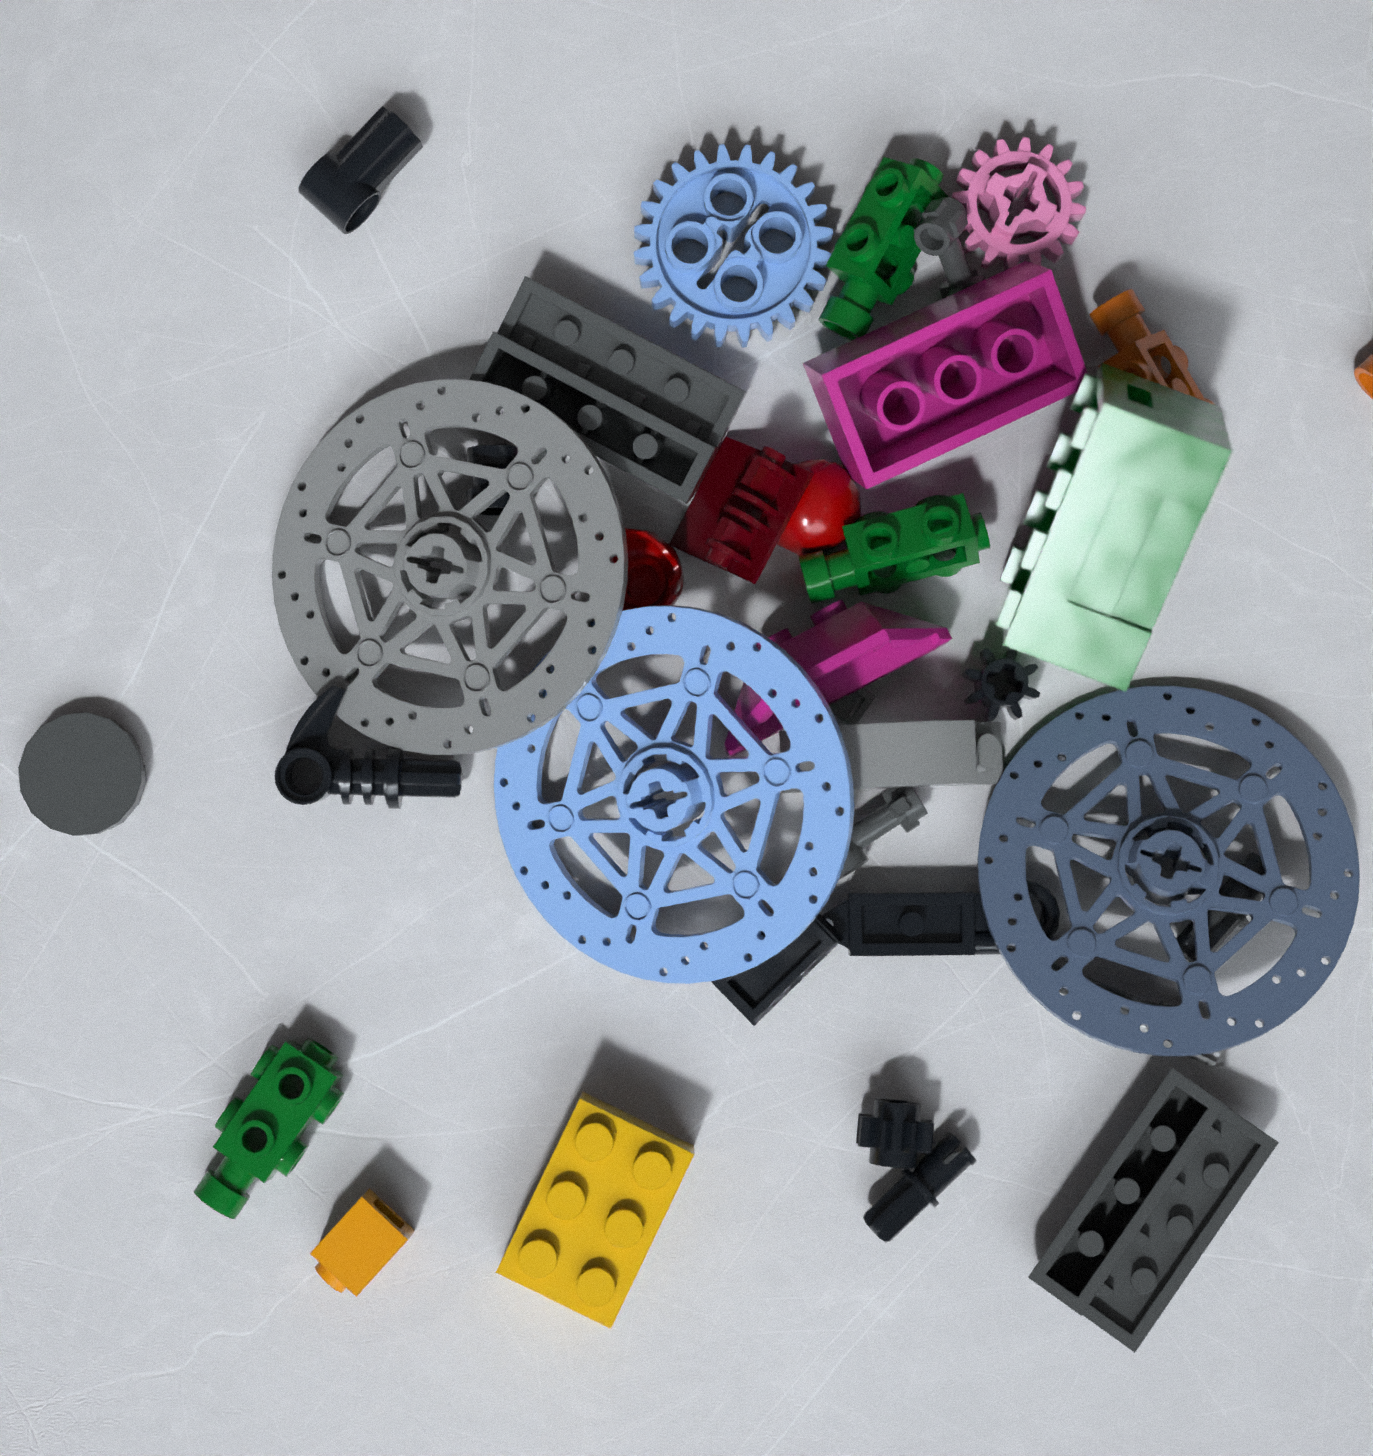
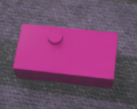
M1028 261L1015 265L803 363L843 467L848 471L850 477L865 489L878 485L1076 393L1084 373H1088L1052 270Z

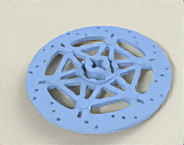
M659 605L622 611L614 638L596 673L581 693L565 708L574 715L581 726L562 800L546 802L542 797L541 787L546 748L561 713L527 736L497 748L494 795L495 810L502 842L516 878L539 913L563 938L597 962L624 974L663 983L691 984L734 976L758 966L778 954L797 939L815 920L830 898L845 864L853 830L854 788L849 755L833 712L817 685L783 648L764 634L743 622L723 614L696 607ZM673 613H674L675 616H676V619H675V620H673V618H672V614H673ZM595 621L591 622V626L593 627L595 625ZM650 627H653V629H654V632H653V633H651ZM632 642L635 644V649L632 648ZM731 642L735 644L734 649L731 648ZM757 643H760L761 650H758ZM595 646L592 648L593 654H595L597 650ZM709 646L711 652L706 664L704 662L706 647ZM548 653L539 661L534 669L545 659ZM650 654L679 655L684 660L681 679L678 683L609 698L596 682L597 675L605 669L634 657ZM553 665L550 667L551 673L555 669ZM724 671L738 677L767 703L789 737L791 747L788 751L771 753L718 694L720 680ZM773 689L777 692L776 696L772 694ZM546 690L542 693L544 698L547 695ZM663 699H670L672 702V706L657 738L652 736L625 713L626 708ZM796 699L800 701V706L796 705ZM691 701L697 705L694 745L679 741L675 737ZM534 714L531 716L532 722L535 720ZM713 714L720 719L749 753L748 757L712 758L710 756ZM819 714L823 716V721L819 720ZM607 721L638 745L637 751L627 760L623 757L605 727ZM595 742L616 777L614 781L585 793L582 791V784L592 745ZM667 754V760L671 762L646 771L656 761L654 755ZM812 761L815 764L814 769L803 771L799 768L802 762ZM757 772L760 781L736 793L726 795L720 773ZM826 782L830 783V789L826 787ZM797 788L802 791L804 799L800 839L785 876L779 884H775L761 870L760 865L780 792ZM664 791L687 793L686 796L676 800L653 798L654 795ZM610 796L616 798L620 818L587 819L584 817L583 809ZM757 798L760 800L761 805L748 850H746L724 814L725 811ZM839 807H842L844 809L843 814L840 813ZM705 810L701 818L693 821L684 830L686 836H673V830L670 829L699 817ZM541 819L545 822V826L534 828L532 821ZM712 831L716 833L736 866L734 871L702 847V841ZM594 833H628L630 835L627 875L594 839ZM570 836L620 892L623 899L618 916L602 908L575 882L555 849L554 842L557 838ZM809 842L813 844V849L809 847ZM646 845L661 850L664 853L663 860L649 888L643 884ZM683 853L715 879V882L675 891L668 889V883ZM813 868L818 870V874L813 872ZM727 894L732 895L745 912L741 920L706 933L689 935L661 933L656 929V920L661 907ZM813 895H816L817 901H814ZM762 899L771 906L774 914L770 913L763 905ZM633 925L636 926L637 930L634 941L630 938ZM761 931L765 933V938L761 935ZM748 953L752 955V960L748 957Z

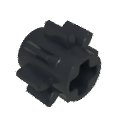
M988 648L980 651V659L985 667L980 671L966 669L962 673L964 678L974 682L975 691L964 700L965 704H973L980 701L987 707L985 712V721L987 722L993 721L998 715L999 709L1003 708L1007 709L1011 718L1017 720L1023 717L1018 701L1022 698L1030 700L1040 696L1039 691L1028 687V675L1034 673L1038 666L1037 664H1029L1023 668L1021 664L1015 661L1017 650L1008 648L1003 658L996 660L993 653ZM1004 669L1008 672L1007 682L1015 686V692H1009L1000 699L994 697L995 686L987 683L986 680L987 677H992Z
M874 1099L873 1115L859 1113L856 1143L859 1147L870 1148V1164L893 1168H916L917 1152L932 1153L934 1123H932V1120L920 1119L921 1103L897 1099Z

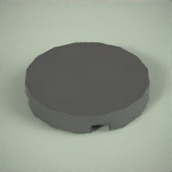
M88 712L63 714L42 725L25 745L18 767L20 792L30 812L50 829L72 836L100 834L123 823L140 803L146 784L145 765H143V757L139 751L140 747L134 736L115 720Z

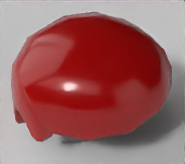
M809 459L795 463L813 471L814 475L777 545L799 556L818 550L824 552L833 549L845 540L842 526L855 523L862 516L860 490L850 477L848 471L836 462H828L826 459Z
M625 528L628 551V575L622 611L646 606L675 605L683 591L684 579L681 561L676 550L654 532ZM614 556L613 562L616 563L618 557Z

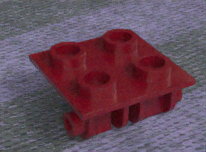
M726 436L669 545L750 583L756 584L809 485L814 472L786 461V456L768 446H764L761 451Z

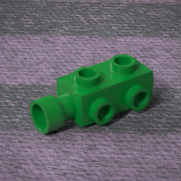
M883 157L872 180L867 184L863 197L843 234L838 238L834 251L826 264L844 282L838 296H831L818 319L822 325L832 332L850 341L867 334L874 321L870 313L877 300L892 305L896 297L906 292L912 285L915 276L913 265L921 252L915 242L913 229L923 217L922 213L931 200L949 197L939 187L944 174L937 167L918 158H911L909 164ZM894 270H896L895 274L892 277L888 278L889 275Z
M964 493L950 497L946 495H933L920 500L914 507L892 513L882 511L871 512L858 518L855 523L842 526L847 546L845 550L824 555L822 550L800 555L798 558L810 602L813 604L835 598L834 591L855 585L858 587L860 596L876 591L887 594L898 590L902 584L934 575L940 577L953 576L963 567L980 563L978 551L989 549L990 541L981 512L970 515ZM952 550L956 553L948 561H940L934 557L938 552ZM892 566L896 569L894 574L886 578L875 575L876 569Z
M307 1037L302 1046L294 1040L286 1041L281 1049L272 1044L265 1051L251 1072V1076L258 1080L245 1101L236 1096L215 1124V1128L221 1131L222 1134L213 1148L225 1157L215 1171L209 1169L195 1188L194 1193L201 1201L218 1213L228 1218L236 1219L250 1198L247 1190L256 1178L266 1183L275 1176L277 1171L285 1177L289 1176L309 1147L300 1140L303 1133L313 1119L323 1125L345 1094L336 1088V1085L343 1077V1074L333 1068L338 1057L309 1037ZM288 1074H296L303 1080L304 1090L297 1098L289 1097L283 1091V1080ZM251 1127H259L265 1131L267 1144L263 1150H253L248 1146L246 1135Z

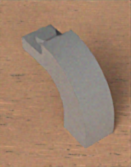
M940 720L839 725L849 755L854 790L997 784L1003 774L1001 722ZM785 730L779 731L780 752L788 751L791 747L789 737ZM812 761L802 762L799 768L807 771L814 769L815 764ZM826 782V787L828 789L831 788L830 783ZM793 788L783 790L782 793H802V791Z

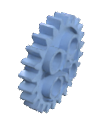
M722 144L718 148L717 162L709 164L705 156L697 150L694 152V170L690 173L676 162L672 164V176L675 182L673 186L663 181L655 180L653 183L654 193L661 201L660 204L649 201H642L641 214L651 221L652 224H641L634 227V238L649 244V246L634 251V262L642 266H652V268L645 271L639 277L641 288L659 286L660 289L652 298V307L654 310L664 308L670 304L674 307L669 318V325L672 328L680 325L687 318L693 321L692 340L696 341L706 328L714 329L716 347H721L726 339L727 332H736L738 341L743 348L748 345L750 330L757 328L761 336L769 342L773 336L772 322L776 319L789 330L794 328L795 318L791 310L793 306L805 312L812 310L814 302L805 289L814 291L824 290L826 279L820 273L813 270V268H826V264L831 256V253L817 247L832 241L833 229L815 226L816 223L826 216L827 206L826 204L808 206L807 202L814 194V183L809 182L795 188L793 183L797 166L792 164L780 174L774 171L775 153L772 151L764 157L761 164L752 163L750 145L744 146L739 160H730L729 153L725 145ZM731 192L738 195L744 201L745 206L737 214L723 215L712 207L711 202L718 194ZM760 204L768 205L769 211L758 219L745 235L744 254L737 250L732 251L724 260L706 289L698 288L697 282L718 263L722 256V239L730 243L734 242L742 233L756 208ZM773 229L781 230L790 236L793 245L786 252L780 254L771 253L761 245L760 237L767 231ZM687 239L696 240L702 243L707 253L699 262L693 264L684 263L673 254L675 246ZM743 277L753 284L755 293L748 300L737 302L728 299L723 294L721 287L730 278Z

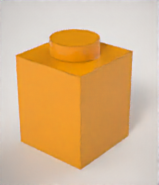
M369 1188L310 1254L319 1262L315 1266L316 1272L329 1286L341 1293L347 1288L357 1297L409 1240L415 1230Z

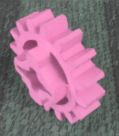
M1023 137L1017 151L1010 152L1004 139L997 140L993 148V158H990L980 149L974 153L971 162L976 172L963 168L959 172L956 183L966 191L953 192L951 198L958 200L967 212L968 224L963 231H968L969 236L962 249L965 253L972 252L978 247L982 249L985 254L982 258L981 267L987 269L996 258L1004 261V271L1023 261L1041 266V255L1056 263L1064 253L1058 241L1071 245L1075 241L1079 231L1068 222L1081 221L1085 214V206L1072 203V200L1080 195L1084 186L1082 181L1067 183L1065 177L1073 165L1069 159L1060 162L1056 166L1049 161L1054 146L1047 144L1038 155L1031 152L1029 138ZM1006 170H1024L1022 173L1008 177L998 174ZM1043 181L1051 189L1056 205L1048 201ZM1027 188L1029 192L1024 200L1026 202L1024 210L1019 216L1014 217L1009 226L1005 225V221L1010 213L1008 211L1010 204L1016 197H1020L1023 189ZM977 202L979 203L978 208L988 214L992 227L991 232L985 228L979 217ZM1028 235L1037 239V241L1028 244L1010 243L1011 240Z

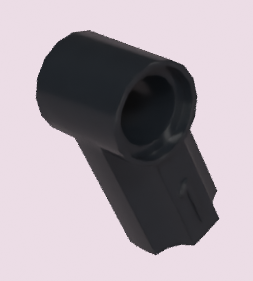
M382 106L338 153L335 151L328 152L313 164L303 177L298 191L343 234L352 233L373 213L381 199L380 192L423 147L421 140L394 112Z

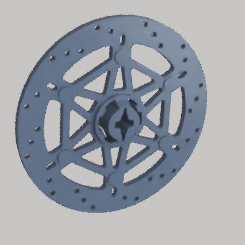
M1179 686L1128 688L1126 692L1118 690L1097 696L1058 715L1038 730L1020 748L1007 765L994 788L986 808L980 832L977 864L981 904L993 940L1013 975L1037 1002L1066 1025L1092 1039L1135 1053L1157 1056L1208 1054L1239 1046L1271 1031L1300 1010L1322 987L1338 963L1354 925L1360 883L1358 849L1347 809L1333 781L1306 746L1279 723L1240 701L1205 690ZM1168 695L1170 700L1164 699L1163 696ZM1187 709L1192 710V711H1193V714L1187 713L1186 710H1187ZM1081 715L1083 718L1078 720L1075 716ZM1107 716L1109 721H1104L1102 717ZM1252 721H1257L1259 725H1254ZM1127 722L1134 724L1136 737L1130 736ZM1205 726H1210L1212 731H1208ZM1169 733L1207 740L1240 755L1249 762L1250 769L1240 778L1232 779L1161 757L1157 754L1154 735ZM1106 744L1116 746L1121 765L1066 814L1061 815L1042 807L1041 802L1045 794L1071 765ZM1265 744H1271L1272 748H1267ZM1058 756H1064L1065 760H1059ZM1034 763H1040L1041 767H1035ZM1272 767H1279L1280 772L1274 778L1269 779L1266 777L1265 774ZM1016 774L1018 778L1012 779L1010 775ZM1146 775L1149 777L1164 809L1163 813L1144 816L1141 813L1140 776ZM1165 776H1173L1215 789L1218 795L1188 813H1183ZM1322 784L1325 790H1321L1318 785ZM1123 785L1125 787L1127 825L1100 823L1084 819V816L1117 786ZM1275 796H1282L1287 801L1299 823L1308 855V889L1301 890L1283 883L1263 806ZM1230 803H1236L1240 808L1239 812L1220 837H1213L1202 826L1201 821ZM1318 810H1322L1324 816H1320ZM1024 819L1034 823L1035 826L1029 828L1018 824L1016 820ZM1247 824L1253 828L1264 875H1260L1226 858L1224 855L1226 849ZM1144 833H1147L1148 837H1150L1147 840L1134 841V839ZM1081 835L1114 840L1116 846L1112 859L1106 860L1074 843L1072 836ZM1313 835H1318L1320 840H1315ZM1004 836L1007 838V841L1001 842L999 838ZM1029 846H1037L1049 850L1054 856L1071 926L1069 931L1055 941L1050 940L1043 931L1029 896L1025 865L1026 849ZM1201 850L1203 851L1206 859L1202 857ZM1163 857H1169L1174 860L1173 870L1176 872L1171 879L1160 875L1161 865L1159 862ZM990 858L993 862L991 864L985 863V859ZM1071 860H1075L1110 879L1108 886L1088 911L1081 909L1070 866ZM1344 872H1349L1351 877H1346ZM1126 873L1133 878L1134 885H1131ZM1227 875L1262 893L1263 900L1256 901L1221 896L1219 889L1223 876ZM1187 894L1201 895L1199 898L1193 900L1190 903L1187 902L1186 898L1182 899ZM1330 894H1335L1337 899H1332ZM1020 895L1022 900L1016 901L1014 896ZM1114 898H1121L1133 911V915L1105 932L1097 933L1093 928L1095 923ZM1153 903L1168 905V907H1166V906H1158V905H1155V904H1153ZM1302 908L1317 911L1320 917L1316 918L1306 915L1302 912ZM1208 910L1245 914L1251 917V921L1217 952L1210 950ZM1014 919L1016 924L1010 925L1008 921ZM1191 920L1193 922L1196 961H1186L1170 927V923ZM1275 921L1294 929L1295 936L1280 960L1256 982L1232 995L1224 996L1219 992L1215 972L1268 923ZM1150 922L1158 934L1169 961L1163 962L1119 948L1115 945V942L1145 923ZM1013 946L1015 951L1009 952L1007 947ZM1095 957H1101L1175 981L1178 986L1181 1004L1179 1006L1164 1007L1125 999L1092 983L1084 977L1082 970ZM1059 958H1067V964L1060 970H1052L1051 966ZM1326 958L1328 965L1323 964L1321 959ZM1297 970H1302L1304 976H1299ZM1273 977H1277L1279 979L1278 984L1273 982ZM1065 989L1067 995H1061L1059 990ZM1200 1001L1206 1004L1209 1019H1203L1199 1009ZM1126 1008L1128 1014L1123 1015L1120 1009ZM1078 1013L1080 1019L1074 1020L1072 1014ZM1227 1019H1232L1234 1026L1229 1025ZM1255 1021H1260L1262 1027L1258 1028L1255 1025ZM1144 1025L1148 1031L1143 1033L1140 1031V1026ZM1164 1041H1169L1170 1044H1171V1047H1170V1048L1165 1047L1164 1044H1163V1042H1164Z

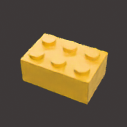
M582 1092L496 1273L611 1329L695 1155L694 1145Z

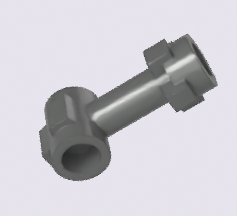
M951 197L931 200L922 213L923 217L913 229L914 239L919 249L924 253L939 256L947 281H944L939 288L942 299L986 278L985 276H978L976 269L970 270L958 238L968 224L965 207L958 200Z
M912 787L888 788L881 793L886 804L853 825L848 855L839 879L852 873L869 860L862 850L864 847L898 825L906 833L920 825L918 820L927 815L928 812Z

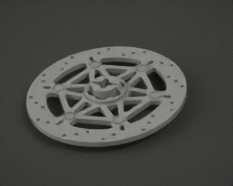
M438 379L394 389L365 403L334 426L311 452L291 485L277 525L272 559L273 595L279 626L287 649L311 690L318 697L334 685L347 690L336 714L341 720L362 734L383 744L405 751L430 755H461L498 748L527 736L561 713L581 693L596 673L608 652L623 610L628 575L626 531L621 509L609 478L587 443L569 424L535 400L505 387L465 379ZM529 406V411L526 413V407ZM504 408V413L500 415V410ZM480 415L481 419L477 422V417ZM406 421L408 423V427L410 430V436L408 438L406 437L404 430V423ZM441 428L476 429L495 434L516 445L518 452L505 469H498L435 456L429 435L433 430ZM391 446L397 462L396 469L348 526L343 527L333 524L330 519L333 508L353 476L380 451ZM546 449V455L536 464V458ZM570 456L569 462L566 463V457ZM590 467H593V472L589 474L588 470ZM444 472H452L486 479L489 481V485L463 508L458 510L442 475ZM421 475H424L440 508L437 513L422 517L418 485V478ZM548 479H552L558 487L573 521L579 557L578 570L574 575L561 574L556 571L535 501V493ZM402 488L406 529L402 531L370 530V524ZM508 492L510 499L492 530L488 532L477 521V516ZM520 513H523L536 557L534 565L503 553L500 550L503 541ZM586 514L587 520L583 522V516ZM449 526H459L462 528L460 534L467 540L442 533L449 532ZM603 533L604 537L600 541L599 535ZM311 534H318L321 536L322 541L318 544L309 541V536ZM396 544L397 549L393 566L389 567L360 553L361 545ZM614 556L618 557L616 563L613 562ZM324 560H332L340 564L359 630L360 640L348 654L344 653L338 644L325 613L320 587V564ZM433 561L439 563L450 561L453 562L454 566L464 568V572L456 573L451 571L450 574L441 573V569L431 567L430 563ZM506 568L534 580L536 583L535 590L532 592L498 591L497 585L501 569ZM361 570L393 583V589L374 621L372 620L361 582ZM577 592H585L590 595V599L588 602H581L575 599V594ZM429 596L454 601L445 603V609H437L432 606L434 600ZM405 602L416 613V619L387 642L385 634ZM491 604L524 605L526 608L525 612L497 645L492 648L487 607ZM548 609L564 612L567 616V622L557 642L545 659L517 685L506 691L503 690L497 674L499 665ZM469 617L472 618L476 658L472 661L469 659L454 628L456 622ZM594 619L595 625L592 627L591 621ZM435 624L451 656V662L447 664L408 655L405 652V648ZM594 646L597 648L595 654L592 653V648ZM389 664L458 679L464 694V703L459 707L434 708L414 704L381 689L377 684V679ZM553 665L555 669L551 673L550 667ZM357 669H359L360 672L358 676L353 680L352 683H350V677ZM544 690L547 691V695H546L545 698L543 697V694H542V693L544 692ZM485 698H487L491 710L489 716L484 706ZM415 712L417 714L416 719H414L413 714ZM533 714L535 715L534 722L531 721V716ZM392 718L394 719L393 724L390 723V720ZM367 719H368V721H369V725H368V726H366V720H367ZM470 726L473 727L472 733L469 731ZM449 741L452 743L450 748L448 746Z

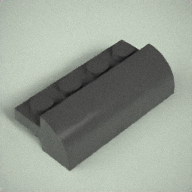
M525 276L498 332H492L469 379L505 387L535 400L569 424L587 443L595 456L686 504L694 496L703 481L723 438L747 394L743 389ZM529 406L526 407V413L529 411Z
M1171 1068L1028 1278L1135 1353L1279 1142L1232 1111L1226 1104L1187 1077Z

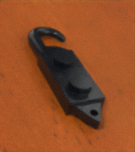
M1027 880L1029 894L1033 895L1041 905L1042 914L1039 923L1046 936L1052 940L1059 928L1060 920L1057 899L1044 885L1037 881ZM974 892L848 893V900L822 915L825 919H830L833 927L844 937L839 944L848 949L849 956L1000 954L989 931L980 894ZM1008 946L1007 950L1009 952H1014L1015 948L1013 946Z

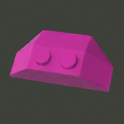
M843 599L811 615L810 618L814 627L797 636L792 637L788 628L768 637L783 648L805 670L819 688L828 705L940 648L952 639L946 627L862 601L847 609ZM757 643L758 650H761L760 643ZM743 682L734 712L760 741L784 730L779 719L767 703L751 687ZM773 689L772 694L774 696L777 695V692ZM796 699V705L800 706V701ZM728 730L723 748L728 758H731L746 749Z

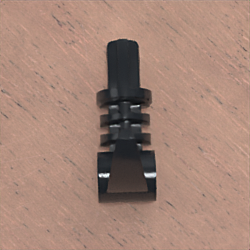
M335 685L320 695L303 714L290 737L285 755L279 760L275 769V784L278 791L285 799L299 805L319 802L330 795H341L343 804L350 805L354 795L363 796L365 805H373L375 796H385L389 809H401L403 797L456 798L460 796L462 789L461 763L456 760L404 759L403 750L392 746L387 752L386 759H377L374 749H367L364 758H355L353 749H336L332 747L328 741V732L347 691ZM304 757L313 759L322 769V783L313 793L302 792L295 786L292 779V771L295 764Z

